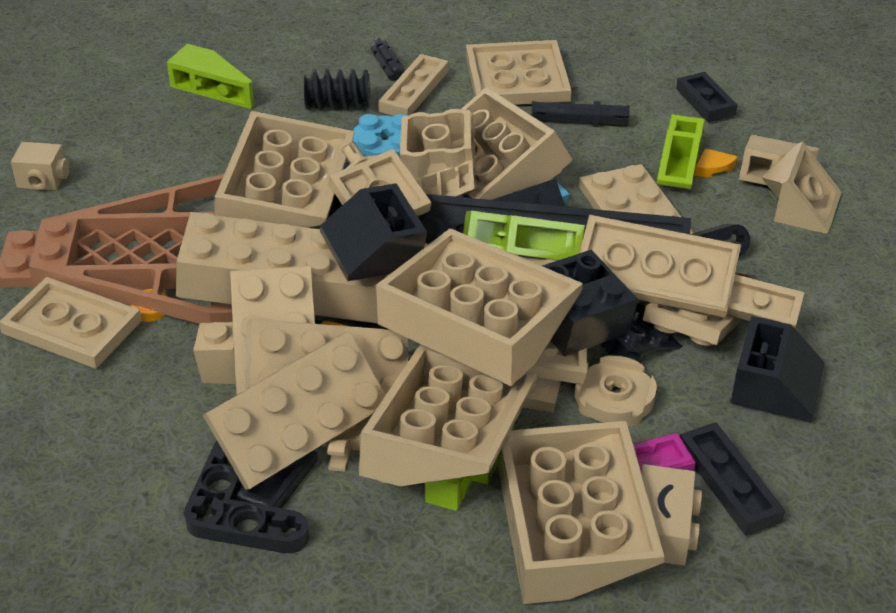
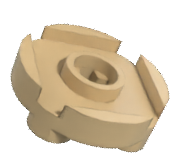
M622 356L601 357L599 364L589 367V362L587 363V374L584 384L575 383V399L579 405L578 409L584 416L591 417L600 422L626 421L628 426L637 425L644 416L650 413L654 406L657 390L656 380L653 375L650 379L644 373L645 367L633 359ZM613 387L621 388L619 393L611 392Z

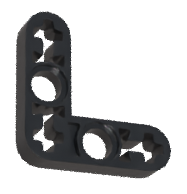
M216 441L185 506L184 517L188 532L192 536L201 539L279 553L292 554L302 550L309 542V526L306 517L294 510L236 501V495L240 491L242 483L232 465H227V457L218 441ZM217 480H226L231 483L229 487L220 491L208 488L211 483ZM207 503H210L212 516H207L204 521H198V518L205 516L208 509ZM246 519H252L259 523L256 528L250 531H240L235 528L239 522ZM267 523H272V526L268 527L269 532L267 533ZM289 528L296 529V531H291L289 536L282 535V533H286Z

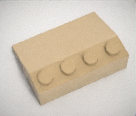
M485 87L461 108L463 111L471 110L474 119L476 191L466 194L469 198L493 200L549 181L560 174L563 168L573 160L553 129L488 87Z
M251 111L215 195L214 215L239 219L246 218L276 224H289L306 228L322 225L328 218L335 197V193L329 186V175L344 169L347 157L341 149L346 143L350 145V141L354 139L355 131Z
M448 229L376 285L378 324L512 386L536 364L581 293L583 283L463 233Z
M420 344L361 431L359 476L371 478L381 483L406 486L489 473L537 381L538 372L528 370L512 386H509Z
M626 421L510 431L498 454L497 466L523 604L570 600L664 563V552Z

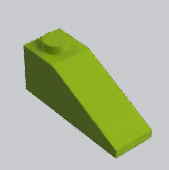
M186 44L167 61L170 87L249 109L255 106L252 80L214 50Z

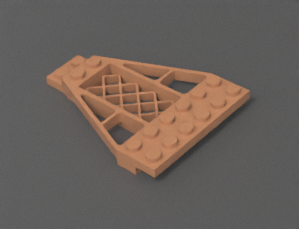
M224 174L42 219L39 231H8L0 257V288L36 287L46 277L125 305L138 306L198 324L233 322L232 304L211 302L208 306H202L162 295L163 289H176V261L190 216V212H177L178 204L215 195ZM167 207V210L162 213H144ZM194 212V213H202V214H203V213H209V214H213V215H214V212ZM171 239L176 242L175 245L168 249L161 246ZM135 240L141 243L131 250L125 247ZM98 241L104 243L103 246L94 251L89 248V246ZM150 251L156 254V256L148 261L140 258ZM114 252L121 255L110 262L104 259ZM79 253H81L84 257L78 259ZM145 289H153L151 292L143 291Z

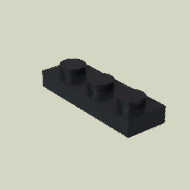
M717 422L680 434V438L696 462L695 469L745 536L783 522L785 510Z

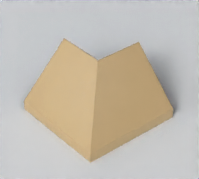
M802 141L794 146L761 178L779 199L774 222L826 234L830 230L842 192Z

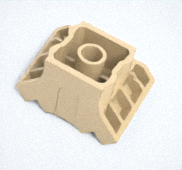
M450 109L443 113L428 114L418 112L401 117L400 158L425 194L463 197L468 193L476 191L473 113L471 110Z

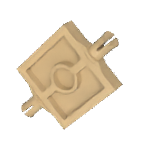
M350 141V145L346 143L342 147V152L351 164L346 169L329 175V186L342 205L360 189L397 183L417 216L430 211L431 201L394 149L379 155L363 156L354 141Z

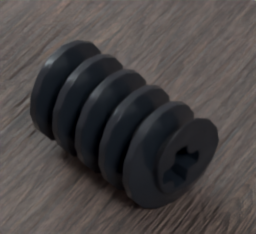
M313 69L310 78H307L306 75L304 76L305 108L310 110L314 101L319 110L324 109L327 101L332 110H336L339 101H341L345 110H349L352 101H354L357 110L362 109L365 101H367L370 108V76L368 70L364 69L361 78H358L355 69H351L349 77L345 78L342 69H338L336 78H332L330 70L326 69L323 78H319L317 70Z

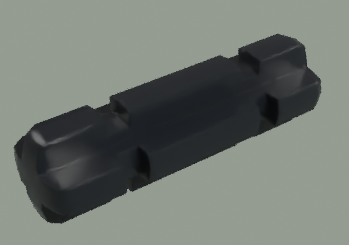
M376 38L374 40L375 43L370 46V49L388 79L397 81L405 70L387 41H381L380 38Z

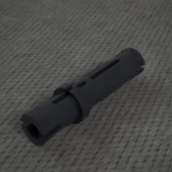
M532 101L533 112L531 116L539 121L592 123L593 127H599V124L629 126L630 105H600L601 101H594V104Z

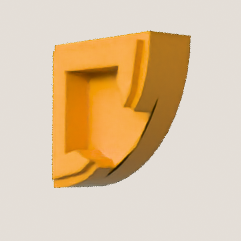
M705 148L696 165L694 176L712 177L713 173L731 172L736 166L738 156Z

